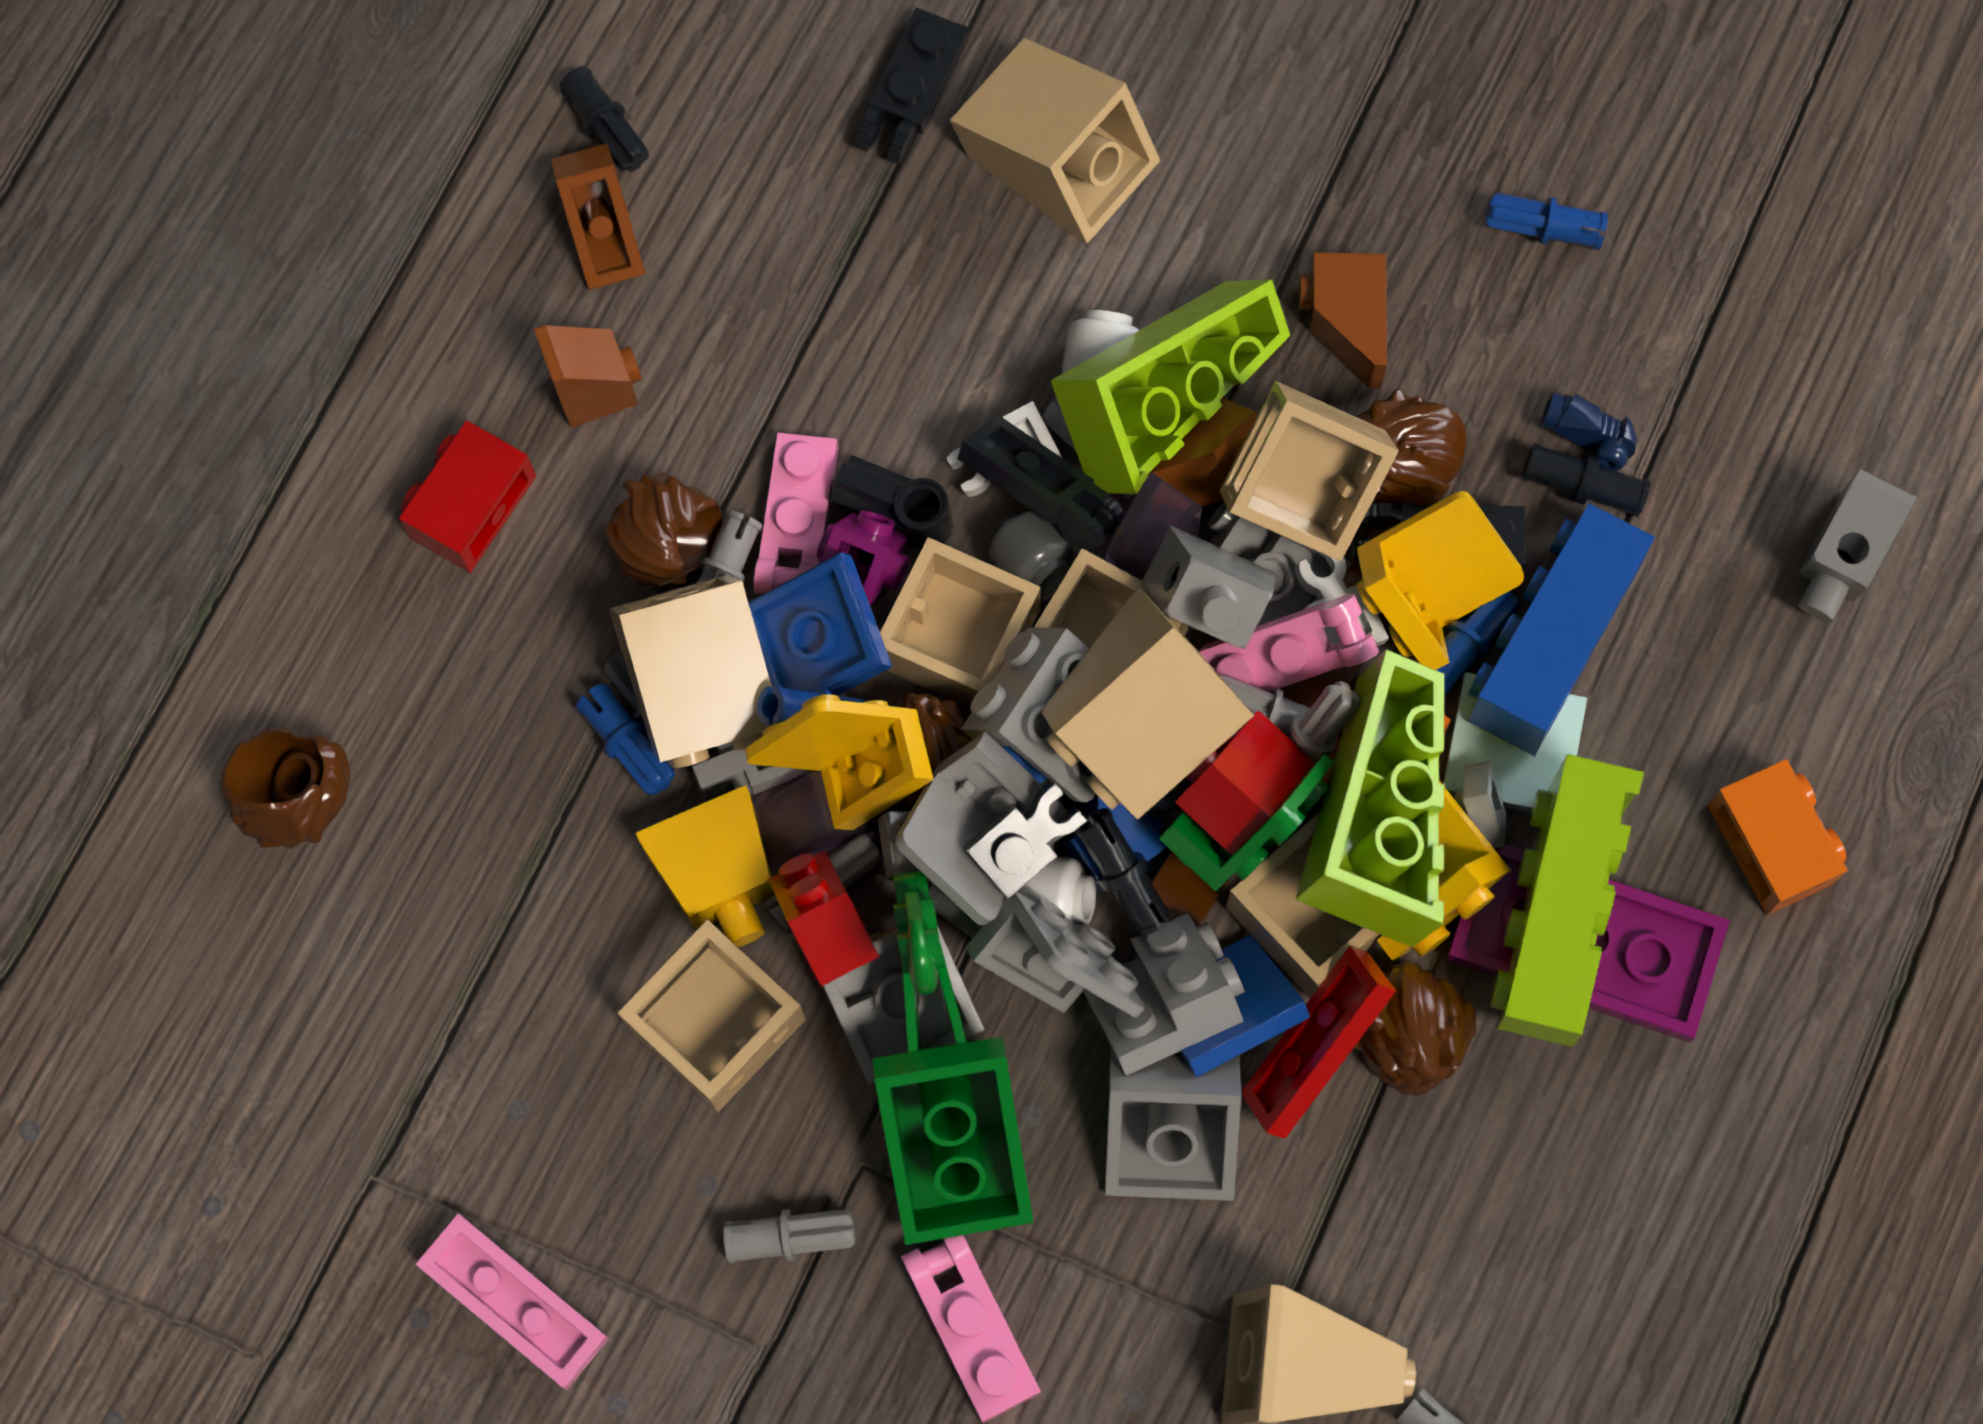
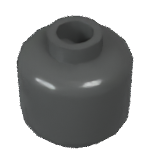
M1033 511L1016 512L1003 518L997 524L988 546V561L990 565L1040 586L1041 601L1051 600L1078 556L1076 546L1063 539L1057 524L1052 525Z

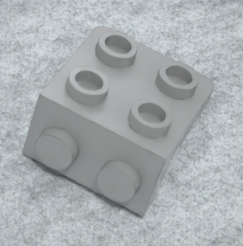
M1027 628L1026 631L1018 634L1008 645L1004 654L1006 661L993 681L982 687L975 695L970 707L972 713L961 730L973 740L986 731L1000 746H1010L1047 779L1052 780L1072 800L1088 802L1096 794L1087 783V780L1094 774L1081 760L1073 767H1070L1052 748L1046 738L1053 732V729L1041 713V710L1090 648L1067 628Z
M985 731L937 765L932 774L934 780L926 784L895 838L898 850L979 925H986L994 920L1002 907L1003 901L1007 897L963 846L1011 804L1022 816L1030 810L1036 793L1043 787ZM1054 800L1049 806V816L1052 819H1060L1068 812L1057 800ZM1059 835V836H1056V837L1052 838V839L1047 843V845H1048V846L1051 845L1052 843H1054L1055 841H1057L1058 839H1060V838L1063 837L1064 835Z
M1018 892L1014 893L1009 899L1006 898L1003 901L997 917L988 924L983 925L965 947L974 962L1063 1013L1067 1011L1084 989L1135 1018H1138L1146 1008L1134 990L1138 985V980L1127 968L1111 956L1115 950L1112 942L1091 925L1086 924L1080 930L1070 924V919L1046 898L1040 897L1035 903Z

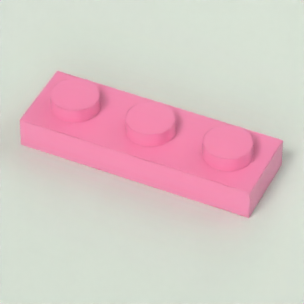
M459 1213L415 1264L565 1390L569 1389L609 1340L604 1333Z

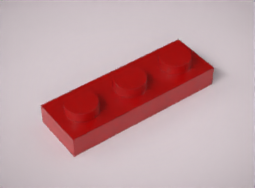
M1349 945L1326 976V979L1306 1003L1310 1018L1286 1030L1241 1091V1095L1266 1133L1286 1139L1396 992L1368 952Z

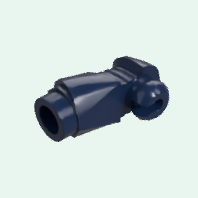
M1555 392L1550 394L1541 418V427L1551 429L1554 433L1581 446L1587 451L1596 450L1594 458L1600 459V466L1617 471L1627 464V459L1635 454L1637 442L1634 426L1627 416L1622 420L1608 416L1607 413L1600 411V407L1577 393L1574 396L1569 394L1564 396Z

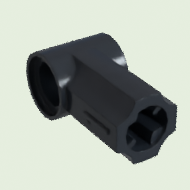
M851 455L847 462H843L834 480V487L830 497L832 507L848 514L856 513L859 515L860 511L863 510L881 514L895 523L894 530L908 535L907 543L916 549L922 550L928 537L944 544L952 534L954 524L947 493L942 485L933 479H910ZM930 506L939 510L937 515L928 522H915L909 518L912 512L919 507Z

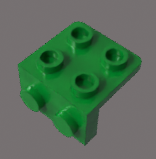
M1323 754L1306 771L1272 816L1233 855L1224 849L1184 810L1159 839L1175 853L1176 857L1183 864L1190 867L1215 891L1234 873L1244 881L1269 854L1265 848L1269 849L1275 843L1278 845L1282 844L1305 819L1303 814L1329 789L1330 785L1322 777L1334 764V761L1326 754Z

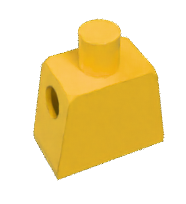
M746 785L636 832V836L647 858L694 929L700 928L706 920L711 923L719 920L725 936L737 947L747 945L765 934L753 905L772 897L775 893L768 880L771 877L756 811Z

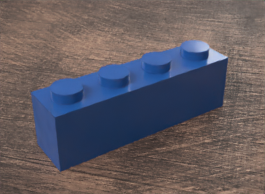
M1588 503L1578 523L1566 519L1550 548V552L1558 555V558L1551 570L1539 566L1523 595V599L1531 602L1530 607L1523 618L1512 613L1495 647L1504 651L1495 667L1484 662L1467 693L1468 696L1477 700L1468 722L1536 756L1642 566L1655 536Z

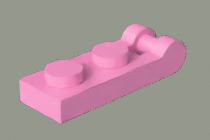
M777 432L761 546L754 575V594L763 595L820 564L821 559L817 558V550L828 524L830 497L833 490L839 448L837 439ZM780 555L800 557L801 563L799 568L779 566Z
M1347 594L1256 626L1245 649L1238 648L1219 639L1205 644L1199 653L1219 675H1225L1270 692L1343 666L1351 667L1361 664L1379 653V649L1373 635L1370 633L1365 634L1357 616L1362 613L1355 594ZM1324 627H1334L1341 642L1331 645Z
M961 1235L944 1238L943 1243L923 1253L917 1248L901 1256V1259L983 1424L1041 1394V1391L964 1236ZM956 1266L963 1283L941 1294L933 1277Z

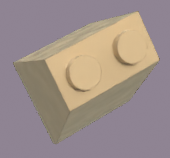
M1023 38L949 120L969 159L1074 237L1087 244L1161 161L1125 82L1026 38Z
M725 575L609 608L654 755L660 762L671 760L673 768L693 765L710 758L708 748L732 742L734 750H742L763 736L762 732L769 726H765L758 718L757 701L762 690L767 686L771 687L742 580Z
M1141 588L1128 599L1041 710V713L1053 729V732L1046 740L1070 767H1073L1081 760L1094 774L1087 780V783L1111 810L1122 803L1137 820L1254 716L1217 671Z

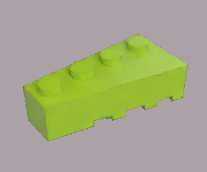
M1272 279L1226 281L1051 380L1083 472L1094 479L1095 485L1107 493L1137 494L1150 481L1148 474L1161 460H1170L1185 445L1182 439L1199 421H1208L1222 407L1220 400L1235 384H1244L1288 339L1290 332Z
M1386 650L1357 678L1354 692L1360 697L1359 707L1345 724L1328 781L1330 787L1324 795L1295 900L1414 947L1444 924V901L1439 900V874L1444 871V845H1439V812L1444 808V784L1439 783V755L1444 752V674Z
M1567 754L1548 791L1537 790L1529 826L1540 828L1535 850L1525 848L1516 882L1517 886L1527 888L1522 911L1512 908L1503 946L1514 948L1509 972L1498 970L1490 1001V1007L1500 1009L1497 1029L1573 1047L1582 1036L1602 954V947L1595 946L1597 935H1604L1616 894L1615 886L1608 884L1610 874L1615 875L1617 873L1622 854L1626 852L1631 826L1621 824V818L1633 797L1639 795L1644 772Z

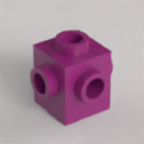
M863 510L860 511L859 515L852 513L836 524H830L827 527L818 546L817 558L821 559L820 563L840 552L851 555L868 602L872 604L889 592L890 589L896 591L901 585L910 562V557L903 554L909 536L894 530L895 523L891 519L875 512ZM863 550L875 555L873 561L865 557Z

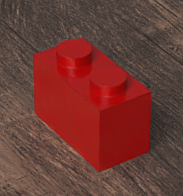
M466 420L457 435L450 434L442 442L435 456V466L423 484L418 482L408 491L401 505L402 514L399 520L411 540L471 574L537 476L527 454Z
M1258 710L1247 723L1186 776L1191 784L1175 803L1224 849L1233 855L1272 816L1314 761Z
M825 850L815 855L805 853L795 856L780 867L778 874L768 878L785 918L821 987L880 957Z

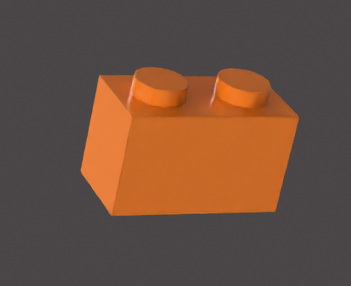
M1787 759L1721 788L1707 805L1766 916L1834 885L1848 871L1844 864L1847 856L1842 841L1833 829H1825L1814 809L1816 798L1809 781L1802 773L1798 772L1795 774Z

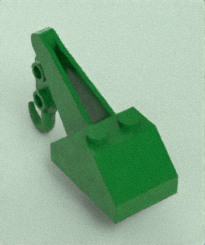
M919 869L893 873L897 903L894 904L903 967L908 1052L872 1058L905 1245L1034 1223L1003 1036L972 1042L966 1041L939 939L933 898H930L927 878ZM939 978L956 1044L922 1050L917 993L921 995L931 994L936 989Z

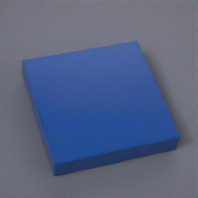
M840 552L748 602L771 685L806 691L812 686L826 688L833 695H840L893 667L851 555Z
M1251 934L1221 949L1223 957L1216 959V962L1229 957L1240 978L1244 993L1235 996V1000L1244 1022L1178 1052L1195 1077L1216 1068L1310 1018L1304 1000Z

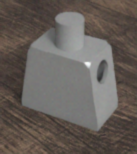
M1859 469L1840 492L1799 571L1802 577L1811 581L1798 604L1799 608L1819 620L1832 622L1844 598L1855 601L1873 580L1917 497ZM1838 552L1846 554L1852 564L1843 561L1839 557Z
M1170 525L1143 578V583L1161 611L1169 617L1233 646L1245 649L1273 595L1277 574ZM1179 566L1176 581L1171 580L1174 571Z

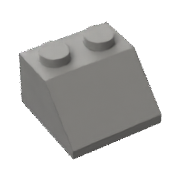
M1110 1047L1105 1196L1234 1201L1241 1108L1239 1055L1195 1077L1177 1052L1126 1076Z

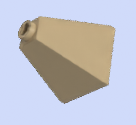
M1270 1284L1233 1294L1221 1424H1267L1400 1404L1404 1402V1399H1409L1414 1391L1416 1381L1415 1363L1412 1359H1407L1408 1349L1285 1286Z

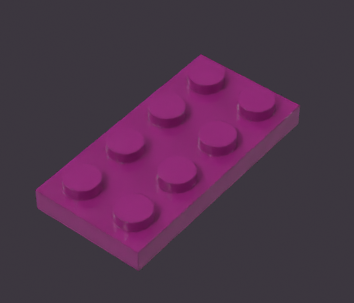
M1506 844L1494 849L1511 871L1489 889L1495 897L1486 906L1466 920L1460 916L1446 958L1448 961L1495 977L1498 970L1509 972L1514 948L1503 946L1505 931L1512 908L1522 911L1527 890L1525 887L1516 885L1524 850ZM1609 879L1608 884L1615 886L1616 894L1604 935H1597L1595 946L1602 947V954L1589 1009L1691 1043L1697 1034L1730 920Z

